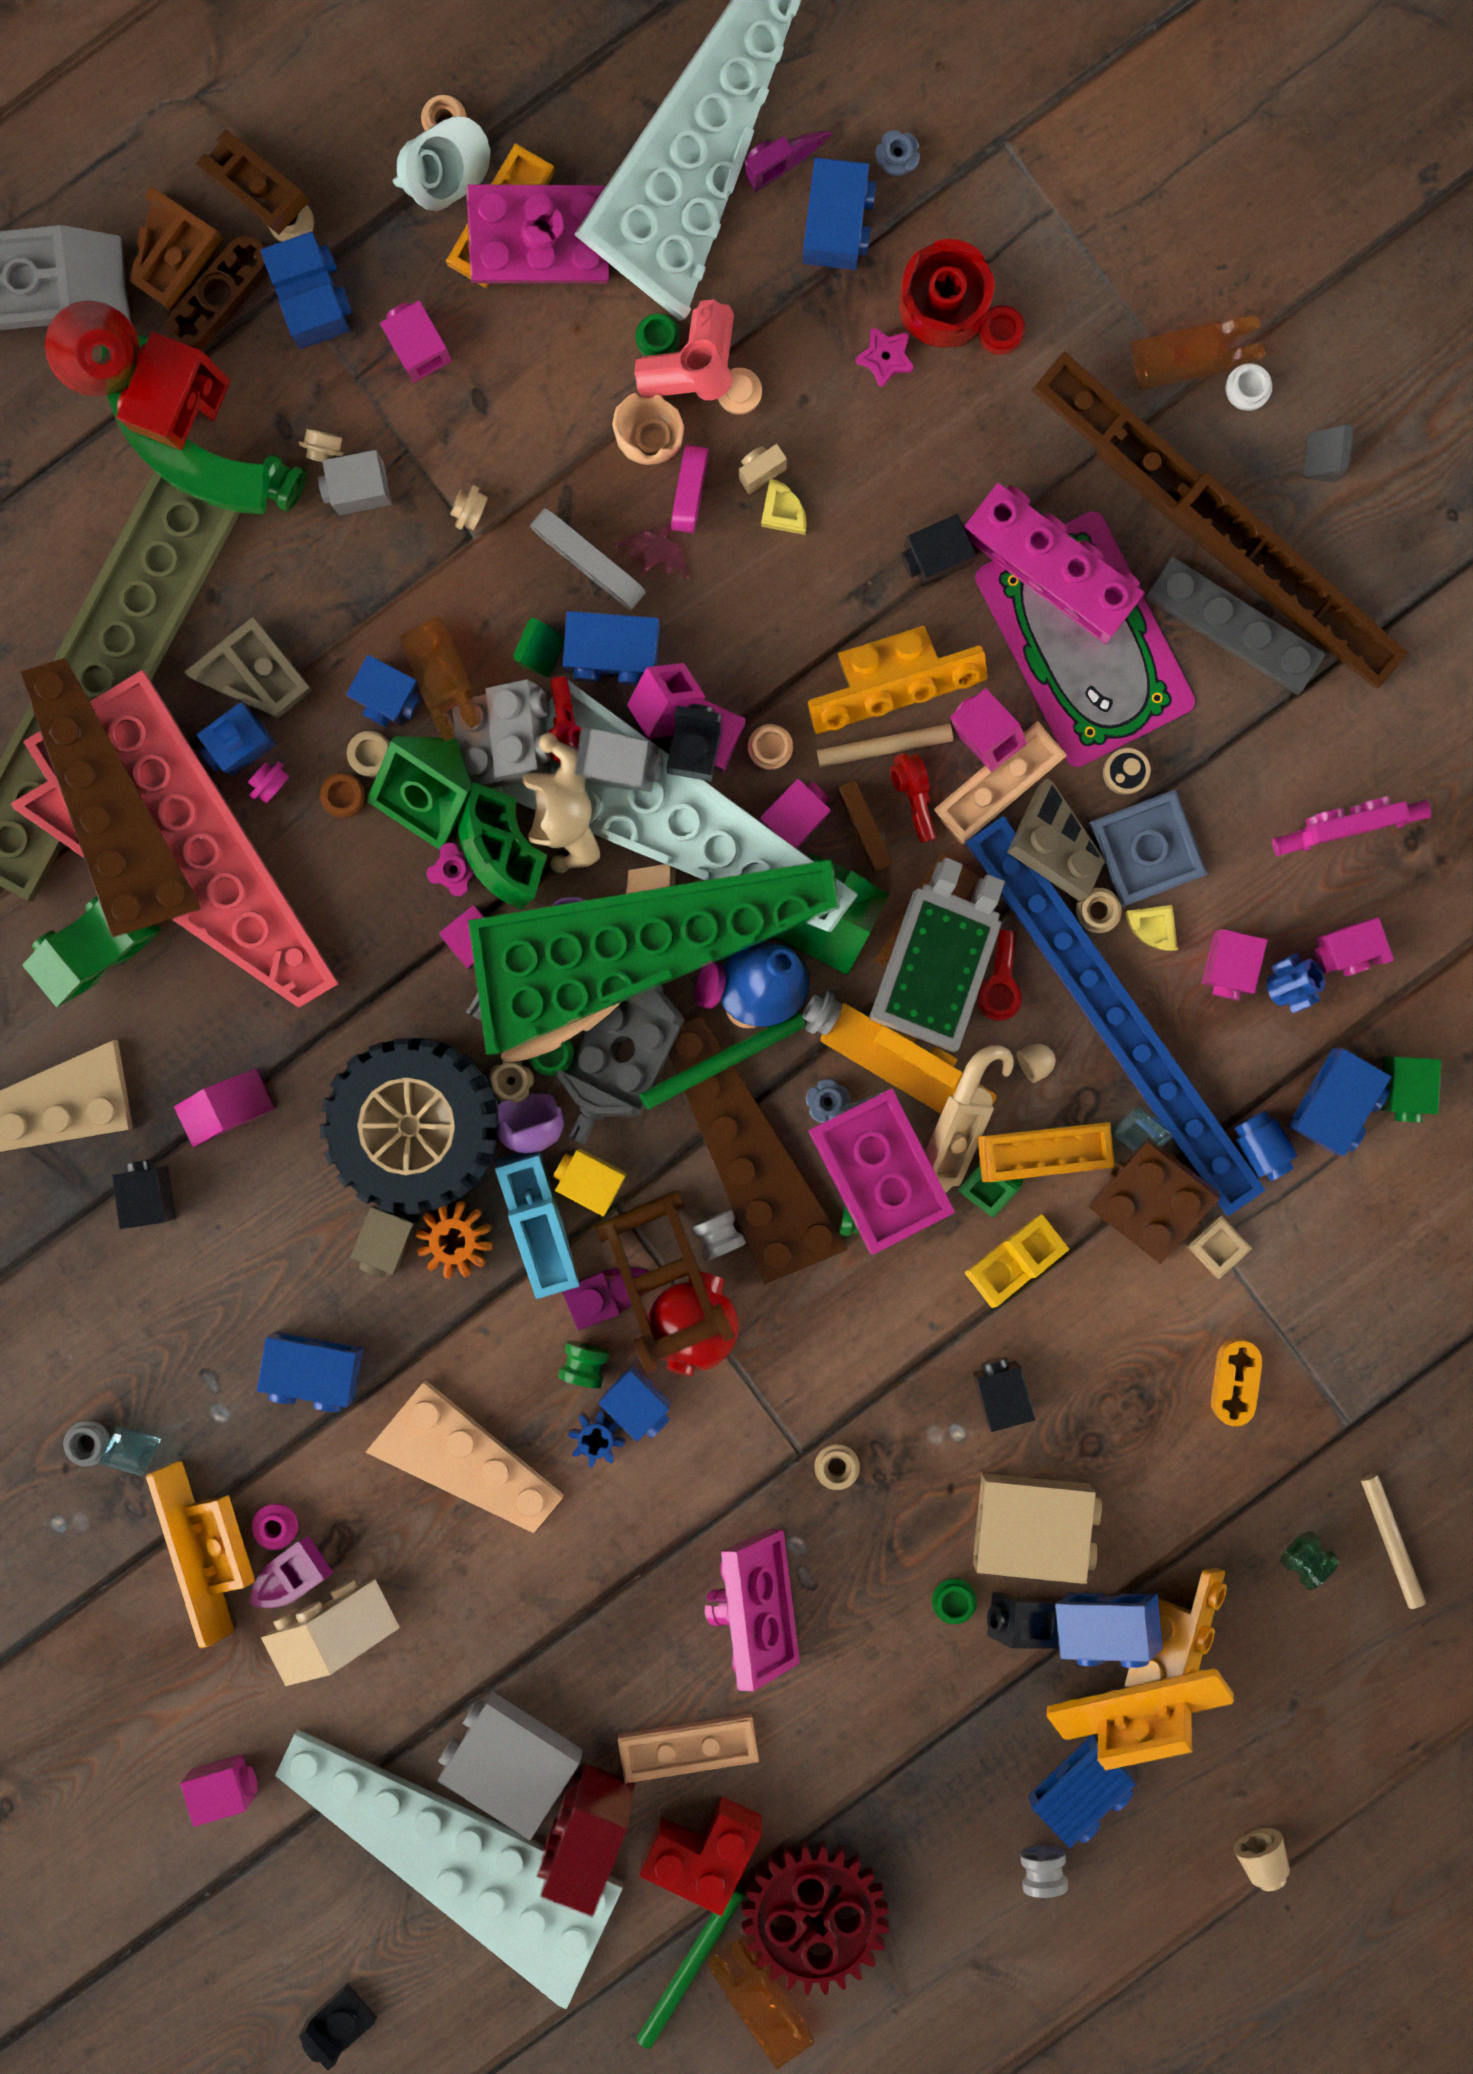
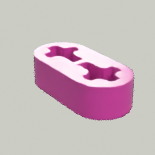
M685 445L673 507L671 530L692 534L695 532L709 448Z

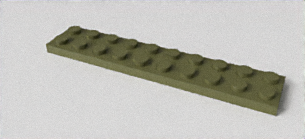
M155 471L153 472L53 661L63 658L68 660L89 701L141 670L145 671L149 679L152 680L235 525L240 512L221 509L210 505L206 501L183 493L162 479ZM30 703L0 759V886L27 901L33 902L64 844L17 812L11 805L15 800L47 782L44 774L23 743L24 740L40 731Z

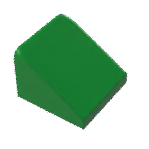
M532 617L528 620L514 652V660L519 667L540 676L549 677L564 645L565 638L545 623Z
M979 1161L957 1191L994 1218L1020 1189L1025 1178L982 1182Z

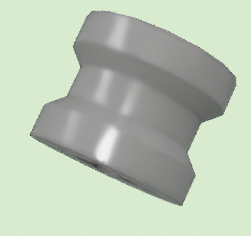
M732 1209L714 1215L690 1227L693 1235L700 1238L703 1244L701 1253L705 1261L724 1255L746 1244L743 1235L736 1232L734 1228L735 1216Z
M1037 1845L1023 1849L1020 1852L1021 1865L1026 1868V1876L1022 1880L1023 1892L1025 1894L1038 1898H1050L1060 1896L1068 1891V1880L1062 1871V1867L1066 1863L1064 1849L1053 1845Z

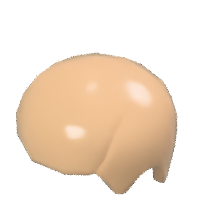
M636 393L628 395L616 407L612 423L619 449L628 459L645 465L660 464L674 457L681 448L684 424L680 413L669 402L664 401L660 395L639 397Z

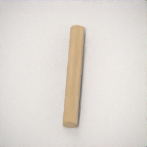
M949 723L816 750L818 763L821 768L952 742L953 732Z
M1378 1474L1367 1475L1361 1478L1360 1481L1408 1608H1419L1425 1605L1426 1601Z

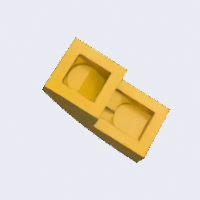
M1039 1214L988 1252L964 1273L991 1308H995L1030 1279L1038 1277L1070 1249L1043 1214Z

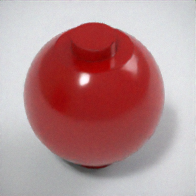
M702 1271L700 1273L712 1306L721 1303L735 1338L725 1341L720 1333L662 1358V1360L668 1362L667 1370L693 1377L695 1370L706 1371L724 1361L736 1343L739 1330L736 1309L732 1301L722 1293L725 1280ZM690 1274L686 1282L673 1284L665 1289L651 1306L648 1318L656 1340L706 1319Z

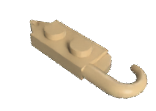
M1001 1045L983 1048L970 1059L954 1096H949L925 1151L945 1194L953 1186L961 1185L978 1146L977 1136L983 1135L994 1110L991 1094L979 1085L986 1067L992 1061L1000 1059L1003 1062L1002 1074L1009 1076L1014 1066L1013 1056L1009 1049Z

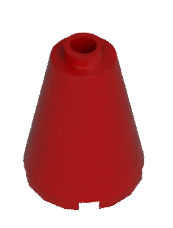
M91 300L72 303L62 309L47 328L45 352L49 366L55 376L66 387L77 393L87 396L112 394L128 384L136 370L135 360L140 349L137 333L127 317L111 305ZM97 345H104L106 347L104 358L99 362H95L91 355L92 349Z

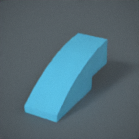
M518 1152L496 1159L495 1171L509 1210L508 1218L535 1298L539 1299L579 1287L580 1283L567 1234L542 1152L529 1154Z

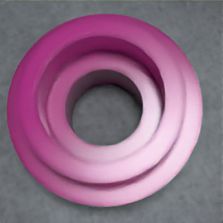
M278 761L271 767L265 762L248 781L254 787L249 796L253 799L258 796L263 802L267 803L290 777L282 770L284 765Z
M279 1503L268 1504L261 1508L253 1519V1536L261 1546L267 1549H282L288 1546L297 1535V1517L286 1505ZM270 1520L279 1522L282 1528L281 1533L278 1535L271 1534L267 1529V1522Z

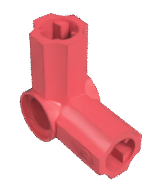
M715 299L699 301V306L692 312L688 344L685 345L681 352L643 356L641 359H636L634 374L637 390L641 397L695 392L699 398L712 401L727 393L733 382L732 373L728 368V358L734 313L729 305L721 304Z

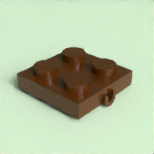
M1147 1137L1125 1163L1119 1161L1109 1174L1111 1179L1091 1200L1089 1208L1161 1264L1185 1237L1189 1238L1194 1228L1200 1226V1220L1220 1200V1193L1150 1137Z

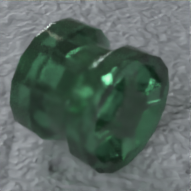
M1307 1531L1297 1537L1286 1548L1280 1558L1281 1564L1287 1570H1295L1299 1574V1582L1307 1590H1312L1324 1583L1336 1570L1340 1558L1333 1551L1324 1550L1320 1546V1538L1313 1531Z

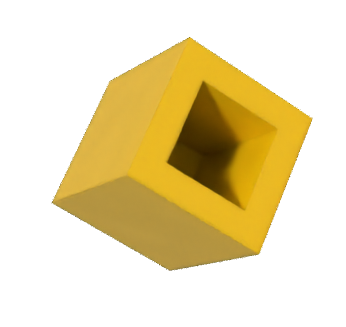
M579 1148L574 1156L565 1153L553 1175L554 1178L560 1180L555 1191L604 1217L628 1173Z

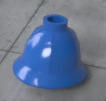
M767 942L757 943L734 954L724 966L726 983L721 1002L724 1009L741 1023L762 1027L779 1024L796 1014L808 996L810 986L808 970L802 959L787 946Z

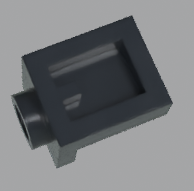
M690 704L688 707L676 706L674 714L675 728L666 765L667 774L712 782L723 733L722 714L702 704Z
M993 1592L991 1607L987 1613L988 1636L1014 1649H1057L1059 1637L1055 1604L1059 1601L1041 1598H1014L1003 1592Z
M347 1983L307 2018L299 2035L303 2050L312 2061L320 2062L329 2071L336 2065L340 2054L374 2025L377 2016Z

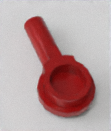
M555 677L550 680V687L556 716L553 718L554 727L548 731L554 734L559 742L578 750L582 728L575 724L568 679L566 677ZM553 752L550 753L552 758L561 765V760Z
M906 753L898 754L894 758V766L890 767L891 781L898 792H904L908 797L912 809L911 817L919 843L933 840L937 836L927 804L930 803L928 795L930 786L926 767L920 756L916 753L909 756Z
M999 930L993 976L985 980L980 986L976 997L980 1012L986 1018L993 1021H1006L1012 1018L1019 1011L1022 1003V993L1015 980L1011 978L1017 936L1015 931Z

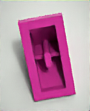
M257 1068L206 1087L174 1106L192 1147L199 1146L276 1109Z

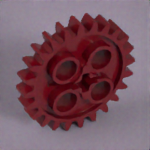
M824 1840L819 1844L817 1852H811L807 1841H802L801 1854L795 1855L793 1850L786 1845L784 1846L785 1860L781 1862L775 1856L769 1855L768 1865L770 1872L757 1868L755 1870V1879L759 1885L747 1884L746 1896L752 1900L742 1902V1915L749 1917L742 1921V1933L752 1935L747 1939V1951H759L756 1956V1966L758 1968L771 1964L769 1970V1979L771 1981L776 1980L782 1974L786 1975V1989L789 1991L797 1980L803 1982L805 1995H809L813 1983H819L823 1994L827 1995L829 1981L833 1980L836 1981L842 1990H845V1975L850 1973L860 1981L863 1979L860 1964L863 1963L870 1967L876 1965L875 1956L870 1949L884 1951V1939L878 1935L889 1932L888 1920L882 1918V1916L889 1913L888 1903L884 1900H878L884 1895L882 1883L871 1884L875 1878L872 1867L859 1872L861 1866L859 1854L854 1855L848 1861L844 1860L843 1845H840L833 1855L827 1854V1845ZM811 1878L820 1881L822 1886L815 1892H805L799 1887V1884L803 1880ZM839 1885L841 1889L836 1891L828 1900L831 1889ZM844 1906H851L858 1910V1914L849 1920L841 1919L835 1913ZM822 1907H823V1920H821L820 1918H817V1917H816V1916L820 1913V1911L822 1910ZM787 1915L795 1922L788 1928H778L772 1923V1920L777 1916ZM807 1915H810L814 1919L807 1926ZM802 1936V1941L798 1947L791 1949L789 1945L794 1944ZM815 1943H825L831 1948L827 1954L822 1956L814 1955L808 1949Z

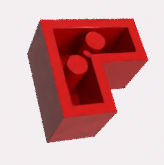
M151 331L147 343L140 347L136 355V370L129 386L122 390L119 396L116 418L131 431L182 451L196 415L212 422L215 421L231 380L201 350Z
M721 1796L702 1836L661 1817L642 1855L639 1877L722 1916L762 1834V1815Z

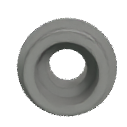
M825 991L821 996L813 995L807 1003L802 1018L807 1021L806 1031L812 1034L819 1032L826 1035L833 1028L840 1015L842 1003L835 1000V995L830 991Z
M91 1420L76 1423L65 1434L63 1442L65 1454L73 1463L79 1466L88 1467L99 1463L106 1457L110 1449V1437L107 1430L98 1422ZM84 1435H89L94 1439L95 1447L93 1450H87L83 1447L81 1440Z

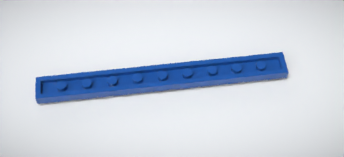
M1002 816L965 842V845L986 875L1005 881L1001 892L1002 898L1196 1175L1220 1193V1200L1217 1202V1205L1224 1215L1230 1216L1263 1193L1265 1188L1050 881L1007 853L1016 833L1006 818Z

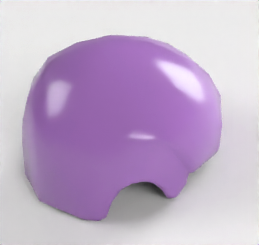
M530 1093L521 1102L513 1103L507 1099L498 1104L499 1126L495 1127L498 1139L507 1148L529 1154L541 1152L558 1141L564 1128L562 1109L557 1107L552 1095Z

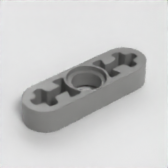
M544 508L531 523L530 528L541 539L629 610H632L646 593L642 586L548 509Z

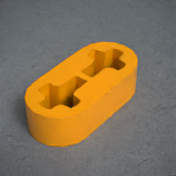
M1242 1338L1229 1339L1219 1348L1211 1395V1408L1215 1416L1223 1423L1233 1427L1242 1426L1253 1418L1257 1406L1262 1370V1355L1259 1349L1248 1340ZM1239 1348H1243L1244 1354L1251 1357L1249 1364H1242L1238 1379L1235 1378L1236 1366L1228 1362L1230 1355H1237ZM1235 1385L1238 1386L1237 1398L1244 1402L1245 1405L1243 1409H1236L1234 1416H1230L1229 1411L1222 1406L1223 1400H1231Z

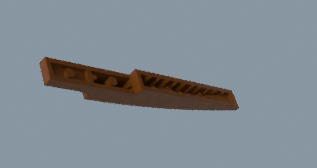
M1065 351L1031 389L1033 393L1098 450L1095 455L1142 497L1297 627L1374 688H1380L1407 656L1408 652L1214 477L1207 471L1203 474L1198 472Z

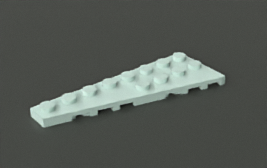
M801 0L730 1L574 233L577 238L679 321L685 319L691 311L690 304L698 282L702 280L706 269L704 265L713 240L717 238L723 211L729 195L733 193L755 131L753 130L761 105L765 103L769 92L767 88L776 63L780 61L784 50L783 43Z
M568 680L575 724L579 727L597 729L653 743ZM553 698L549 701V715L545 717L547 733H549V729L554 727L553 718L556 716ZM660 747L658 754H661L663 757V769L660 780L653 783L652 792L599 785L586 779L585 791L588 794L592 808L589 827L593 834L702 880L813 863L811 859L706 781L667 774L666 765L669 754ZM554 759L550 762L551 773H556L561 767ZM524 782L491 788L516 797L517 803L536 810L535 790L529 789ZM836 879L840 908L806 923L831 932L858 894Z
M297 1729L275 1776L554 2003L567 2009L623 1889L624 1882L609 1875L594 1917L540 1897L544 1879L536 1876L546 1845L534 1839L529 1841L504 1825Z

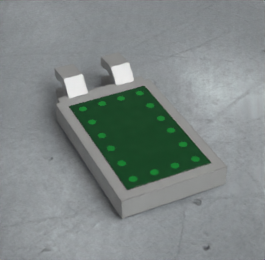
M944 858L943 862L936 864L929 885L923 884L922 890L918 888L912 893L869 1019L948 1051L955 1052L959 1050L1002 922L998 921L1000 914L993 912L999 901L1005 881L986 875L984 880H978L971 901H966L951 894L957 884L963 864L949 858Z

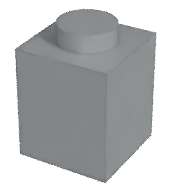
M377 450L322 460L325 475L318 477L321 496L324 504L331 503V506L339 516L392 505L384 461Z

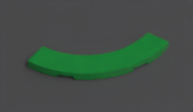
M137 335L140 347L147 343L148 338L146 335ZM102 345L103 359L106 354V347H104V345ZM131 380L122 389L107 395L115 419L126 439L138 455L162 479L179 491L206 501L212 506L240 513L265 514L269 470L264 464L243 463L214 455L199 447L188 438L182 451L135 433L116 418L119 396L122 390L129 386Z

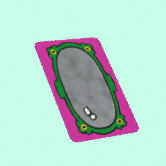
M1091 511L1064 524L1067 527L1065 532L1078 543L1085 540L1094 545L1104 555L1102 561L1115 571L1118 568H1123L1131 573L1107 523L1100 513ZM994 560L977 570L975 575L976 583L1058 745L1066 753L1067 756L1065 758L1070 765L1074 767L1084 766L1193 709L1195 697L1144 596H1142L1105 645Z

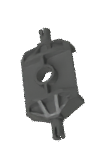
M658 986L621 1002L608 1016L592 1029L585 1032L568 1071H558L557 1078L576 1104L580 1105L579 1110L581 1111L568 1137L586 1144L596 1119L603 1120L605 1116H640L644 1107L640 1099V1093L654 1086L684 1023L680 1011L663 993L665 988ZM632 1039L635 1044L634 1056L629 1061L621 1063L618 1058V1048L623 1041Z

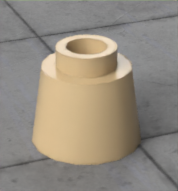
M1263 1828L1246 1833L1234 1844L1233 1850L1252 1884L1264 1891H1274L1283 1887L1290 1873V1867L1281 1832L1272 1828Z

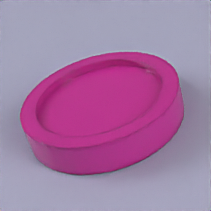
M711 963L700 970L694 986V999L698 1006L710 1009L720 1001L726 983V974L723 966Z

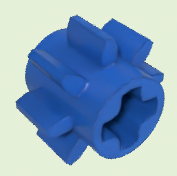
M1297 952L1280 959L1279 962L1271 964L1274 973L1267 977L1266 984L1268 993L1276 1005L1283 1007L1289 1004L1292 1013H1296L1312 1007L1314 1003L1321 1000L1318 992L1324 990L1325 978L1320 966L1314 960L1308 959L1302 962L1301 956Z
M603 1408L599 1410L597 1417L591 1419L584 1412L580 1413L579 1422L583 1426L582 1430L574 1428L568 1432L570 1438L578 1439V1445L573 1450L572 1456L576 1457L583 1453L589 1458L588 1463L591 1468H593L596 1460L602 1457L610 1464L613 1463L615 1457L611 1447H623L625 1444L624 1438L615 1436V1430L620 1425L615 1420L610 1422L605 1419ZM594 1428L601 1429L602 1438L608 1439L603 1440L600 1447L592 1446V1438L585 1436L591 1435Z

